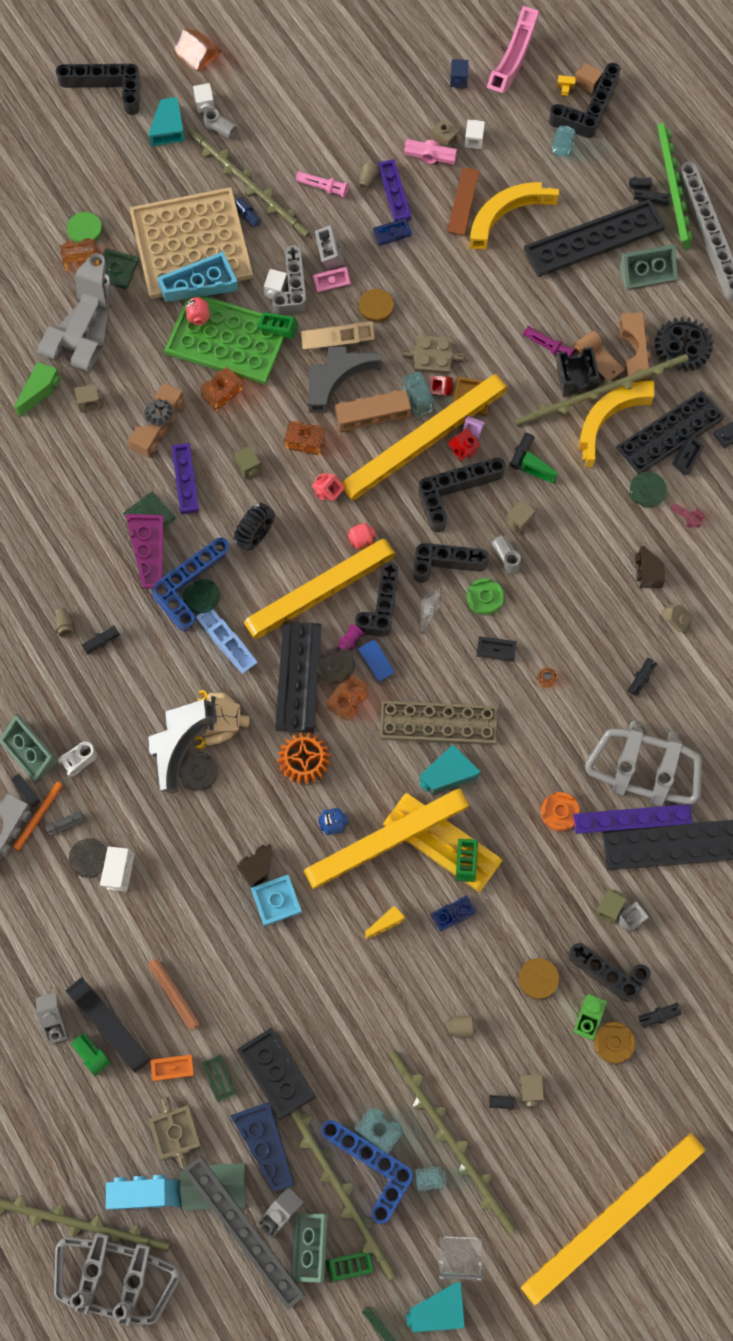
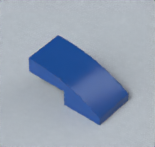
M374 639L358 648L365 664L369 666L377 682L395 673Z

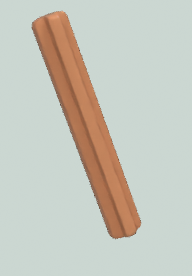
M154 959L149 962L150 970L188 1029L194 1030L200 1025L199 1021L160 961Z

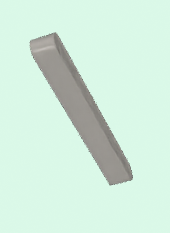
M686 162L681 168L680 184L724 296L728 300L733 301V256L698 168L694 163Z

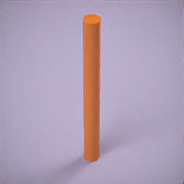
M57 781L13 845L15 850L20 851L62 789L63 785Z

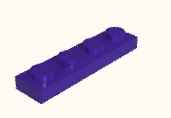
M395 159L378 162L379 173L394 223L411 220L412 216Z
M190 443L171 445L180 513L199 512Z

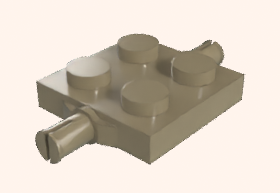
M417 335L414 350L403 349V357H413L415 362L414 371L450 374V366L453 360L463 361L464 353H453V338Z
M165 1097V1100L164 1098L160 1099L164 1111L148 1120L160 1160L177 1157L180 1169H183L184 1165L185 1167L188 1165L185 1154L201 1147L189 1105L178 1109L172 1108L169 1097Z

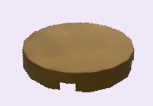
M371 289L363 293L359 300V311L364 319L378 323L387 320L392 315L394 301L388 292L382 289Z
M531 959L522 966L519 972L518 981L520 989L532 999L548 998L559 985L558 971L546 959Z
M606 1023L595 1034V1051L605 1062L612 1064L623 1063L630 1058L635 1050L634 1034L623 1023Z

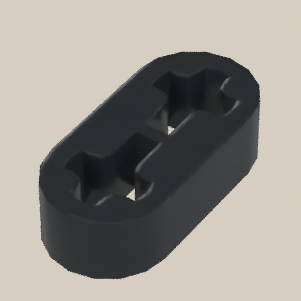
M19 773L11 779L32 807L41 802Z

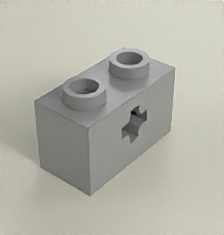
M329 225L315 230L321 261L326 268L331 270L345 265L338 233Z

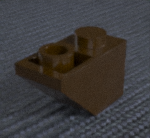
M640 546L638 553H635V564H638L639 570L636 571V581H639L640 588H662L665 583L664 563L645 546Z
M270 844L260 846L255 850L254 855L250 858L248 856L243 858L237 866L239 873L250 888L260 885L268 879L273 854Z

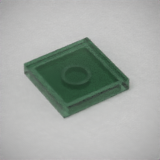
M105 248L103 253L106 263L105 274L109 276L112 286L127 290L138 265L139 258Z
M152 491L123 513L125 518V514L163 515V529L176 519Z

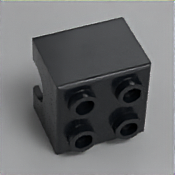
M593 347L583 348L582 353L576 356H568L567 351L557 353L556 368L563 397L583 394L599 388L600 377Z

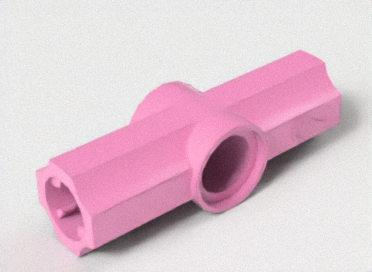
M407 139L404 155L419 157L428 164L438 161L454 165L457 149L440 146L434 140L420 142Z

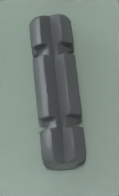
M81 811L73 813V816L68 815L56 820L54 824L53 822L47 824L46 830L49 835L56 834L58 830L63 831L70 828L76 822L77 824L84 822V816Z

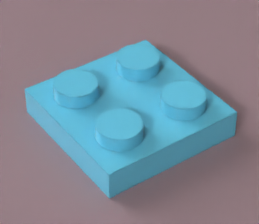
M289 875L251 887L264 927L302 913Z

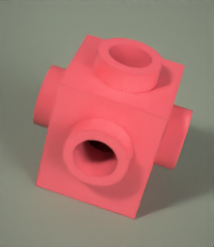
M325 473L319 475L311 486L319 499L334 501L345 489L337 476Z

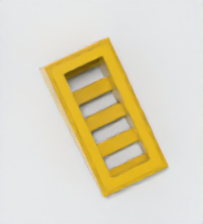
M393 906L365 931V938L368 940L405 921L404 915Z

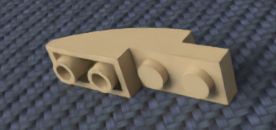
M373 321L300 331L303 349L344 345L375 339Z

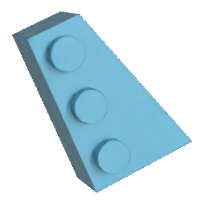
M153 1175V1179L146 1180V1176H134L133 1181H127V1177L114 1178V1182H106V1209L182 1207L180 1180L166 1179V1175Z

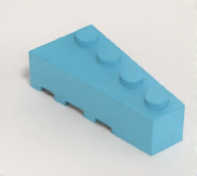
M224 252L157 277L158 287L165 302L238 291V281Z

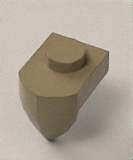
M670 605L661 611V616L668 620L678 632H684L693 618L682 605Z

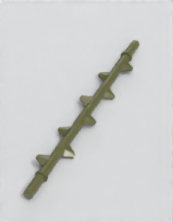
M193 128L188 130V134L200 146L204 147L203 157L213 155L225 166L223 170L225 175L233 173L248 186L247 196L256 193L269 205L267 210L269 214L277 212L304 237L307 238L310 235V232L299 223V220L294 218L296 212L294 209L286 211L271 198L273 189L269 188L263 191L249 179L251 175L250 170L240 171L227 159L229 154L227 149L219 152L206 141L205 137H202Z
M685 354L672 360L668 359L666 362L646 370L638 369L635 374L614 382L607 378L604 380L603 386L580 395L573 394L572 398L552 406L542 403L539 411H533L531 414L515 419L516 424L520 426L533 420L536 421L538 418L556 411L566 414L569 406L590 398L598 399L599 395L622 386L631 389L633 382L653 374L661 375L664 370L672 369L676 365L687 362L689 358Z
M396 1051L392 1052L389 1055L399 1069L400 1075H403L417 1096L413 1104L414 1108H425L439 1129L435 1140L448 1142L462 1163L458 1174L460 1176L470 1175L484 1196L480 1207L482 1209H493L496 1214L495 1216L499 1218L509 1234L513 1233L516 1228L504 1212L505 1209H502L487 1187L491 1179L490 1174L479 1175L465 1154L468 1142L456 1141L442 1120L446 1109L444 1107L434 1108L421 1089L420 1084L423 1080V1075H412L409 1071L410 1068H407Z
M296 1110L291 1115L304 1136L300 1143L301 1149L311 1148L324 1169L320 1178L321 1182H331L345 1205L341 1217L343 1219L353 1218L366 1240L362 1249L363 1253H373L388 1279H393L397 1275L385 1257L386 1254L384 1255L370 1232L374 1220L362 1218L349 1196L354 1187L353 1184L341 1183L328 1161L332 1150L320 1148L308 1127L312 1119L311 1114H300Z
M22 1195L15 1202L0 1199V1215L5 1209L29 1215L32 1226H37L44 1219L69 1226L72 1236H76L83 1229L94 1233L110 1235L109 1242L116 1243L121 1239L169 1251L170 1243L150 1238V1236H141L139 1225H135L129 1232L103 1226L101 1216L99 1215L91 1222L65 1216L62 1205H58L52 1212L27 1206L25 1197Z

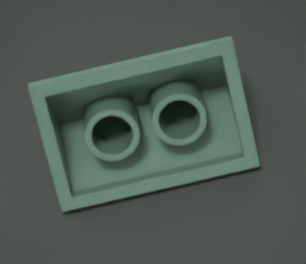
M675 244L623 253L619 268L625 288L630 289L678 280Z
M16 714L1 736L0 742L32 781L37 782L55 768L58 762L20 715Z
M245 1163L209 1165L239 1207H246ZM181 1169L180 1195L182 1210L212 1209L183 1169Z
M295 1214L291 1276L295 1281L324 1283L328 1214Z

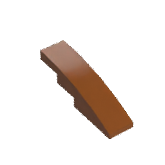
M463 167L451 213L448 233L465 236L480 170Z

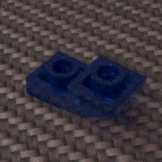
M465 895L430 915L439 931L442 932L477 914L468 896Z

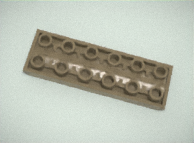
M381 701L380 739L482 745L496 744L497 706Z

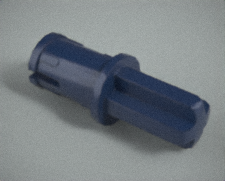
M242 197L237 198L235 204L242 213V217L246 218L253 227H258L261 219L254 212V208L249 206Z

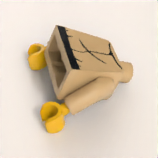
M204 690L199 691V695L205 697L202 699L198 698V701L204 699L215 703L217 722L203 730V736H206L205 739L200 736L195 737V741L202 740L201 745L195 746L197 749L202 750L206 747V744L208 746L219 744L232 738L238 732L239 726L248 727L249 716L240 715V705L235 703L227 694L213 692L207 694Z

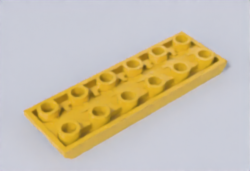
M405 793L382 825L386 827L425 805ZM445 820L406 842L456 876L458 838H473ZM478 842L476 881L465 883L480 893L503 860ZM462 847L463 850H474V848ZM461 855V857L473 858V856ZM461 863V865L473 866V864Z

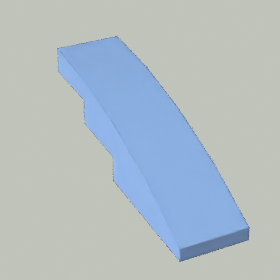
M211 606L196 616L195 619L241 674L258 663L235 632L231 631Z

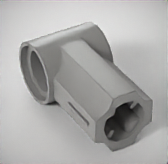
M207 108L204 111V126L207 130H215L228 139L233 137L237 129L236 124L219 115L218 110L215 108Z
M501 535L491 544L502 561L504 570L509 574H515L520 569V554L514 550L506 535ZM509 561H515L516 563H515V564H510V563H508V562H509Z

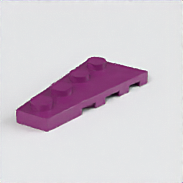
M125 514L143 589H153L155 583L162 579L163 515Z

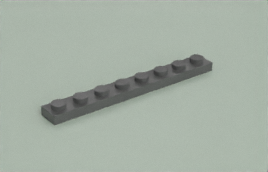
M201 1155L184 1167L183 1171L286 1309H290L305 1297L304 1292L203 1157Z

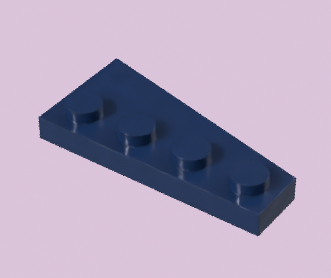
M269 1102L230 1115L273 1192L294 1186L295 1183L277 1122Z

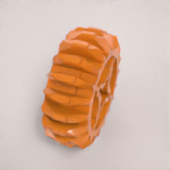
M300 733V738L293 734V741L286 739L287 745L282 744L281 749L283 751L278 752V756L281 757L278 759V764H281L280 771H285L284 777L290 776L291 782L297 778V784L299 785L302 780H305V784L308 785L309 779H312V782L315 783L316 776L321 779L323 778L321 772L327 773L328 771L325 767L330 765V761L327 760L330 758V753H326L328 746H323L324 741H318L317 735L311 739V733H308L307 737ZM300 746L299 752L289 757L290 753ZM306 746L314 748L318 753L308 751ZM303 751L307 759V761H305L306 766H304V762L302 761ZM316 761H319L318 765L314 769L308 771V768L311 764L316 763ZM290 764L300 766L303 772L293 769Z

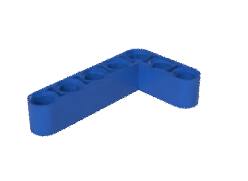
M220 537L213 540L154 585L152 597L181 631L190 630L195 617L177 592L226 556L229 542L225 538ZM215 546H222L224 551H218ZM207 556L210 561L204 562L201 557ZM193 567L195 572L190 573L186 568ZM174 577L179 578L181 583L176 584L171 579ZM157 589H164L166 591V594H159L157 592ZM175 603L178 608L171 609L168 604ZM186 617L190 623L184 624L180 618Z
M326 1121L322 1125L321 1133L327 1141L389 1179L372 1209V1219L377 1224L386 1223L412 1180L411 1169L336 1121ZM333 1125L336 1127L337 1132L334 1136H327L325 1134L327 1126ZM347 1136L355 1140V1144L351 1148L343 1145V1139ZM368 1147L372 1150L373 1155L369 1159H364L361 1156V1150ZM388 1159L390 1161L391 1167L389 1170L383 1171L379 1168L380 1160ZM405 1170L408 1172L409 1179L406 1182H400L397 1179L399 1171ZM389 1189L397 1191L398 1198L395 1201L387 1199L386 1192ZM378 1208H384L387 1211V1217L384 1220H378L375 1217V1211Z

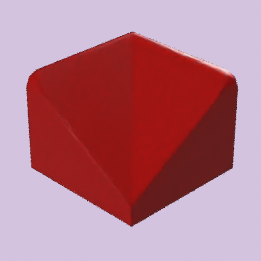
M431 376L430 394L451 395L453 377Z

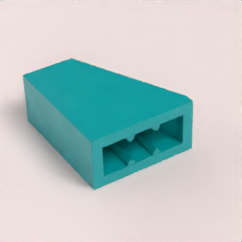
M177 97L160 100L149 131L151 147L185 141Z
M451 745L419 776V785L425 792L429 791L434 795L478 779L481 771L454 745Z
M461 1282L451 1284L410 1308V1313L406 1314L407 1328L411 1327L412 1332L465 1328Z

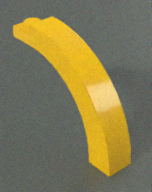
M531 182L515 185L499 192L487 201L477 214L471 229L469 249H487L488 236L492 227L507 212L532 204L557 205L559 189L542 188V182Z
M654 381L633 382L631 389L623 386L616 388L603 396L594 405L586 417L579 441L578 451H583L582 460H586L585 467L593 468L596 435L609 417L629 407L652 405Z

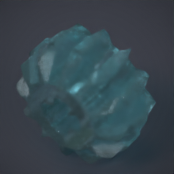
M560 126L557 129L552 144L554 154L567 157L571 153L576 134L574 129L568 126Z

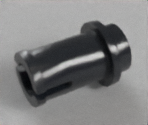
M633 176L629 180V188H633V190L636 188L651 189L652 187L651 177L636 178V176Z
M511 1094L509 1096L490 1095L489 1108L508 1109V1111L510 1109L515 1110V1097L511 1096Z

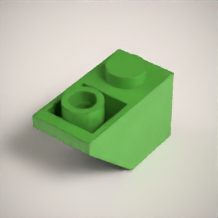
M587 994L581 1006L573 1033L593 1041L607 1001Z

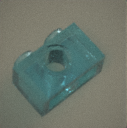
M420 371L404 376L402 388L406 390L409 402L416 416L419 417L434 411V398Z
M368 1108L354 1130L389 1155L403 1135L400 1131L402 1127L394 1121L390 1123L383 1118L385 1115L377 1108L373 1110ZM378 1124L383 1125L386 1129L385 1134L382 1136L374 1133L373 1129Z

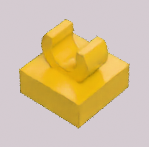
M558 76L557 88H562L561 96H568L569 89H574L576 77Z

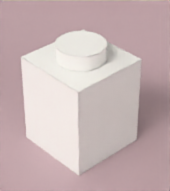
M210 83L193 86L198 113H204L207 108H214Z
M467 121L465 148L482 149L484 121Z
M270 269L264 284V296L272 299L274 294L284 292L288 283L287 273Z

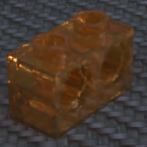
M348 672L327 701V709L344 720H347L349 716L352 717L358 709L356 707L360 701L363 702L368 696V684ZM352 687H357L359 691L356 693H352L349 691V689ZM341 702L348 704L346 708H341L338 705Z

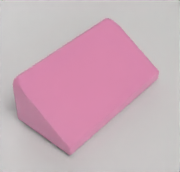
M347 267L312 275L317 293L351 284Z

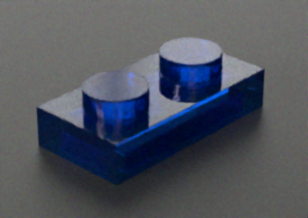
M406 218L373 228V233L379 246L412 236V231Z

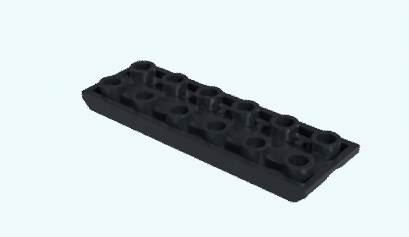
M700 391L617 445L616 448L639 475L679 450L688 435L693 434L697 438L720 423L725 416L706 394Z
M283 622L275 731L314 733L321 624Z

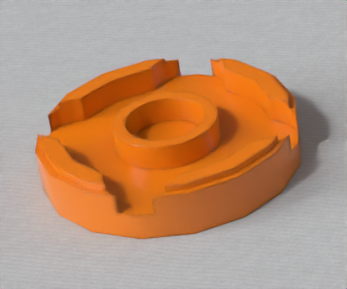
M565 792L553 793L544 800L541 806L543 822L555 831L563 832L570 830L574 827L573 814L580 813V806L576 799Z

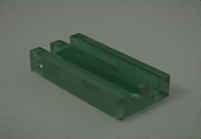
M221 1054L202 1062L217 1102L237 1094ZM217 1061L221 1064L231 1092L227 1093L215 1063ZM210 1064H212L223 1095L219 1096L208 1067Z
M366 1307L362 1313L385 1341H396L370 1307Z

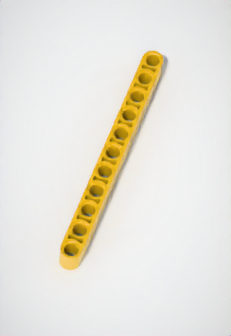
M493 374L342 482L345 487L343 491L352 501L356 500L463 424L467 416L473 417L480 410L484 409L487 403L490 405L508 390L507 385L497 374Z
M692 1133L685 1137L520 1287L533 1305H536L706 1150Z

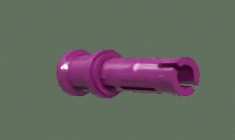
M527 326L524 330L523 336L547 348L554 356L559 352L567 351L568 356H574L576 349L565 346L562 341H555L531 326Z
M353 624L349 626V631L344 637L340 638V644L319 670L323 674L328 669L324 675L325 677H330L349 650H353L357 640L364 636V632Z

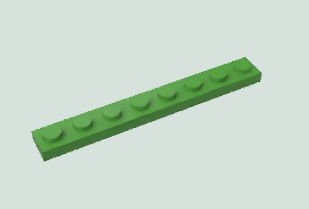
M663 122L658 124L657 127L680 238L684 249L687 250L692 248L691 241L693 240L691 230L688 231L687 227L690 226L688 215L685 216L684 212L687 211L685 200L682 201L681 198L684 196L682 186H679L678 183L681 181L679 171L676 172L675 169L678 167L677 160L672 155V153H675L673 143H670L669 140L672 138L670 128L666 129Z

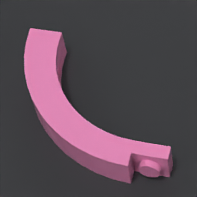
M526 6L522 7L509 47L499 66L492 70L486 88L501 93L509 89L529 48L540 11Z

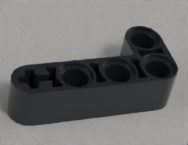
M421 543L416 547L413 577L419 583L428 581L431 567L480 572L487 568L489 556L487 551L478 548ZM425 552L428 556L423 557L420 553ZM444 554L447 557L442 559L438 555ZM462 556L465 560H458L457 557ZM423 569L426 573L420 574L417 571Z
M387 562L382 566L375 613L360 612L356 615L355 626L360 628L364 635L385 637L391 631L398 582V566L393 562ZM388 572H392L391 580L387 579ZM389 588L392 591L390 593H385L383 590ZM382 606H388L389 609H388V610H382L381 607H382ZM367 621L368 624L363 626L360 625L359 622ZM385 623L387 626L380 628L378 624Z
M582 943L574 944L568 953L569 960L575 966L625 1002L632 1001L651 976L650 969L644 964L636 965L629 975L626 976ZM580 950L582 952L581 956L577 958L575 954ZM587 956H589L590 958L588 959L586 964H584V960L587 958ZM590 962H597L600 970H592ZM635 971H642L645 978L643 980L638 979ZM613 974L616 977V983H610L607 980V975ZM624 987H630L633 990V995L627 996L623 991Z

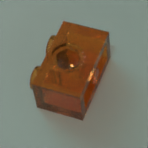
M226 367L218 371L213 379L205 382L200 391L201 397L215 411H218L243 390L242 380Z
M289 421L284 439L285 449L320 456L325 439V428L319 425H307L300 421Z

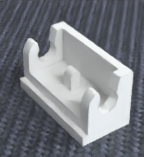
M108 847L100 882L101 887H107L108 890L127 892L135 856L131 850Z

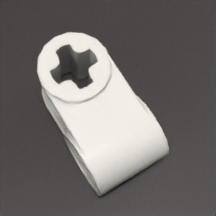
M82 742L63 754L58 759V763L62 764L67 770L68 777H73L96 760L97 752L92 744ZM86 749L91 750L89 755L82 756Z

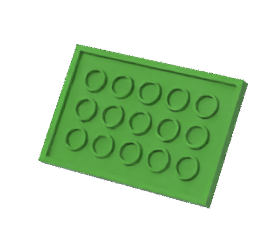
M206 296L200 298L208 303L210 318L203 325L197 326L187 320L186 304L192 298L186 299L164 350L165 354L266 385L285 337L257 328L262 313Z

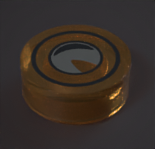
M548 667L541 669L537 677L538 683L545 688L552 687L557 680L556 672Z

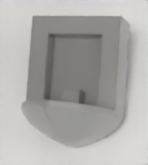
M636 901L620 913L618 919L622 928L634 931L650 919V917Z

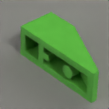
M39 362L36 363L14 406L18 416L21 417L49 396L55 387H58L60 376L56 368Z

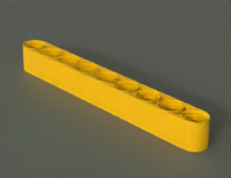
M381 539L251 615L244 621V624L253 638L258 639L283 625V622H288L391 561L396 556V553L386 539Z
M461 788L456 789L306 868L304 873L312 889L318 888L464 811L470 805Z

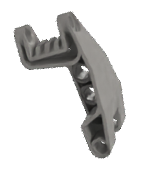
M98 253L91 255L77 270L75 284L77 299L80 302L57 327L48 326L38 347L39 355L55 360L59 353L66 348L74 351L71 359L73 367L89 372L104 349L111 289L109 276L105 274L106 263L103 255ZM95 260L102 261L99 266H94L92 263Z

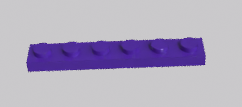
M690 804L573 814L575 834L693 823Z

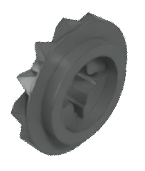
M160 398L155 401L151 400L149 404H146L144 411L145 419L154 426H163L169 423L174 414L172 404ZM156 407L162 410V417L156 413Z

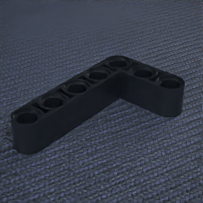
M131 63L62 64L56 68L59 85L64 88L123 87L122 100L125 112L129 115H135L139 112L141 80L137 65Z
M617 63L607 64L586 113L561 104H555L550 110L549 124L555 128L585 138H592L597 132L617 86L621 70L620 66Z
M498 457L421 479L418 495L431 530L442 532L446 528L447 515L440 498L441 496L502 479L506 466L504 460ZM494 467H497V468H499V469H501V470L496 471V470H494L493 468H494ZM480 472V473H482L483 475L479 476V475H476L475 473ZM463 477L466 480L461 481L458 478ZM446 482V483H448V485L444 486V485H441L440 483ZM429 487L431 490L426 491L423 488ZM434 503L436 504V506L431 507L428 504ZM440 519L443 522L436 523L434 520Z
M82 977L65 990L134 1073L138 1072L151 1060Z

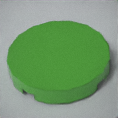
M80 212L70 218L67 224V232L70 239L75 243L89 245L100 238L102 224L95 214Z
M488 578L474 581L466 595L470 609L481 615H491L497 612L502 607L504 601V591L501 585Z

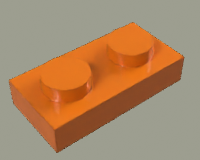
M193 1055L151 1060L152 1081L193 1077Z

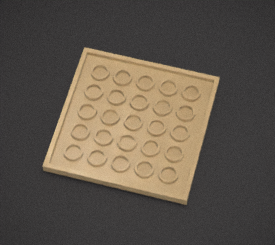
M231 187L129 207L150 299L163 297L158 287L157 277L220 252H224L237 281L253 279V272Z

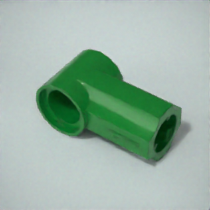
M85 1033L79 1035L72 1042L71 1046L84 1060L83 1063L94 1076L98 1075L111 1063Z

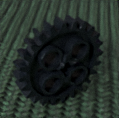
M681 317L680 321L674 318L673 323L668 320L666 325L662 324L661 329L657 332L654 348H657L656 354H661L659 360L665 359L666 362L668 359L672 360L679 357L685 331H687L688 335L683 355L687 354L689 361L676 366L677 371H680L681 367L684 368L685 372H687L688 367L694 371L695 366L701 368L702 363L706 364L707 359H710L714 343L711 340L712 334H707L709 329H703V323L697 325V319L691 322L690 317L687 321H684L683 317Z

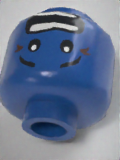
M340 808L323 810L321 816H318L320 830L324 831L326 835L343 833L345 826L348 825L347 814H343Z

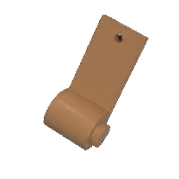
M591 331L574 343L577 355L582 353L583 348L593 347L598 372L604 379L608 378L613 381L625 372V369L602 348V340L595 331Z

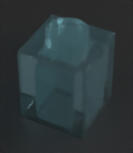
M441 1166L415 1169L417 1192L442 1190L443 1184H447L446 1172L441 1171Z

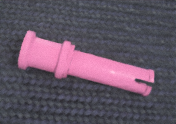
M298 171L296 176V182L324 189L328 194H338L342 198H345L349 188V183L347 182L341 183L335 181L334 178L328 180ZM308 179L319 181V183L309 181Z

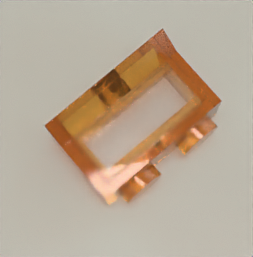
M86 238L77 243L68 241L64 245H60L65 271H69L68 263L77 261L78 266L81 267L91 255L98 253L95 239ZM95 260L96 266H99V260Z

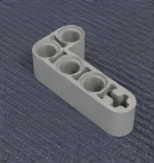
M291 245L285 250L289 291L276 293L272 297L273 311L278 315L301 314L306 310L301 250L298 246Z

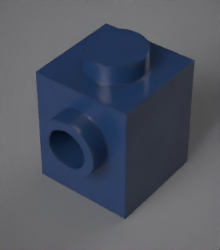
M452 59L450 87L467 88L469 60Z

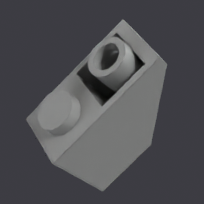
M56 992L36 998V1012L48 1045L67 1040L68 1035Z
M288 1187L274 1201L256 1226L272 1240L304 1202Z

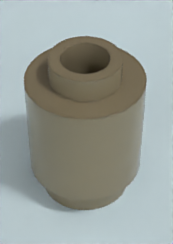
M472 1015L455 1016L452 1019H447L449 1036H454V1038L474 1036L473 1032L477 1031L476 1019H472Z

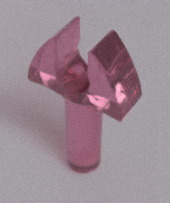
M675 503L671 505V510L687 519L686 527L699 528L701 523L693 518H698L702 522L705 519L698 508L693 512H689Z

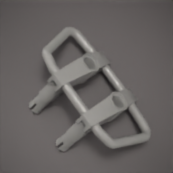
M636 720L630 722L629 730L608 729L585 763L586 772L590 776L613 785L612 793L624 796L625 791L651 798L650 804L660 807L664 801L694 804L701 797L702 757L694 750L683 746L682 741L679 740V734L675 732L674 735V731H670L667 734V741L644 735L641 723L638 721L636 724ZM611 737H626L625 746L618 759L615 778L595 770L593 765ZM641 742L665 749L661 763L657 768L653 790L629 784L632 774L635 772ZM680 753L694 760L693 795L690 797L668 793L674 782V774ZM629 762L631 766L625 767L622 763ZM663 773H667L670 775V777L663 778L660 775Z
M96 1232L94 1240L65 1237L57 1243L55 1249L54 1294L59 1301L71 1308H75L74 1312L85 1315H89V1312L116 1319V1323L126 1326L131 1324L152 1325L159 1320L180 1281L179 1269L172 1263L150 1255L151 1246L138 1243L136 1249L109 1242L110 1235ZM66 1246L90 1248L86 1263L82 1268L79 1291L70 1297L63 1292L64 1248ZM108 1251L133 1257L124 1279L121 1301L114 1309L93 1304L101 1278L105 1272ZM91 1264H95L98 1267L99 1272L97 1276L90 1275L89 1267ZM148 1264L171 1273L172 1278L153 1313L150 1316L134 1315L143 1287L146 1284ZM132 1275L140 1278V1285L138 1287H133L130 1284Z

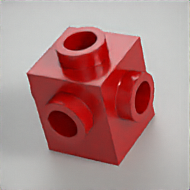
M468 428L456 435L448 443L460 461L466 457L468 459L472 458L477 454L476 449L481 446L478 439Z

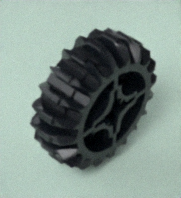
M262 502L252 506L243 515L234 532L233 539L237 546L246 551L257 547L266 534L269 533L268 531L274 522L275 511Z

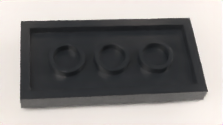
M272 1027L236 1049L280 1121L316 1098Z

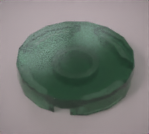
M642 472L632 479L629 492L636 504L638 503L645 508H652L663 501L667 489L663 478L652 472Z
M206 579L195 581L191 586H187L183 593L184 603L193 613L197 614L212 610L220 600V591L213 581Z

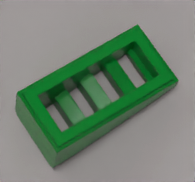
M263 312L257 328L282 337L294 339L299 323L295 317Z
M527 451L522 461L521 471L555 484L558 472Z
M458 838L456 881H476L478 840ZM462 847L474 848V850H463ZM461 855L473 856V858L461 857ZM461 863L473 864V866L461 865Z
M359 1252L326 1260L330 1283L374 1273L370 1253ZM360 1257H363L366 1270H362ZM352 1259L355 1260L357 1272L353 1271ZM343 1261H346L348 1274H345ZM335 1263L338 1265L339 1276L336 1275Z

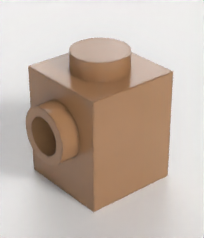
M585 63L575 74V85L593 94L603 72Z

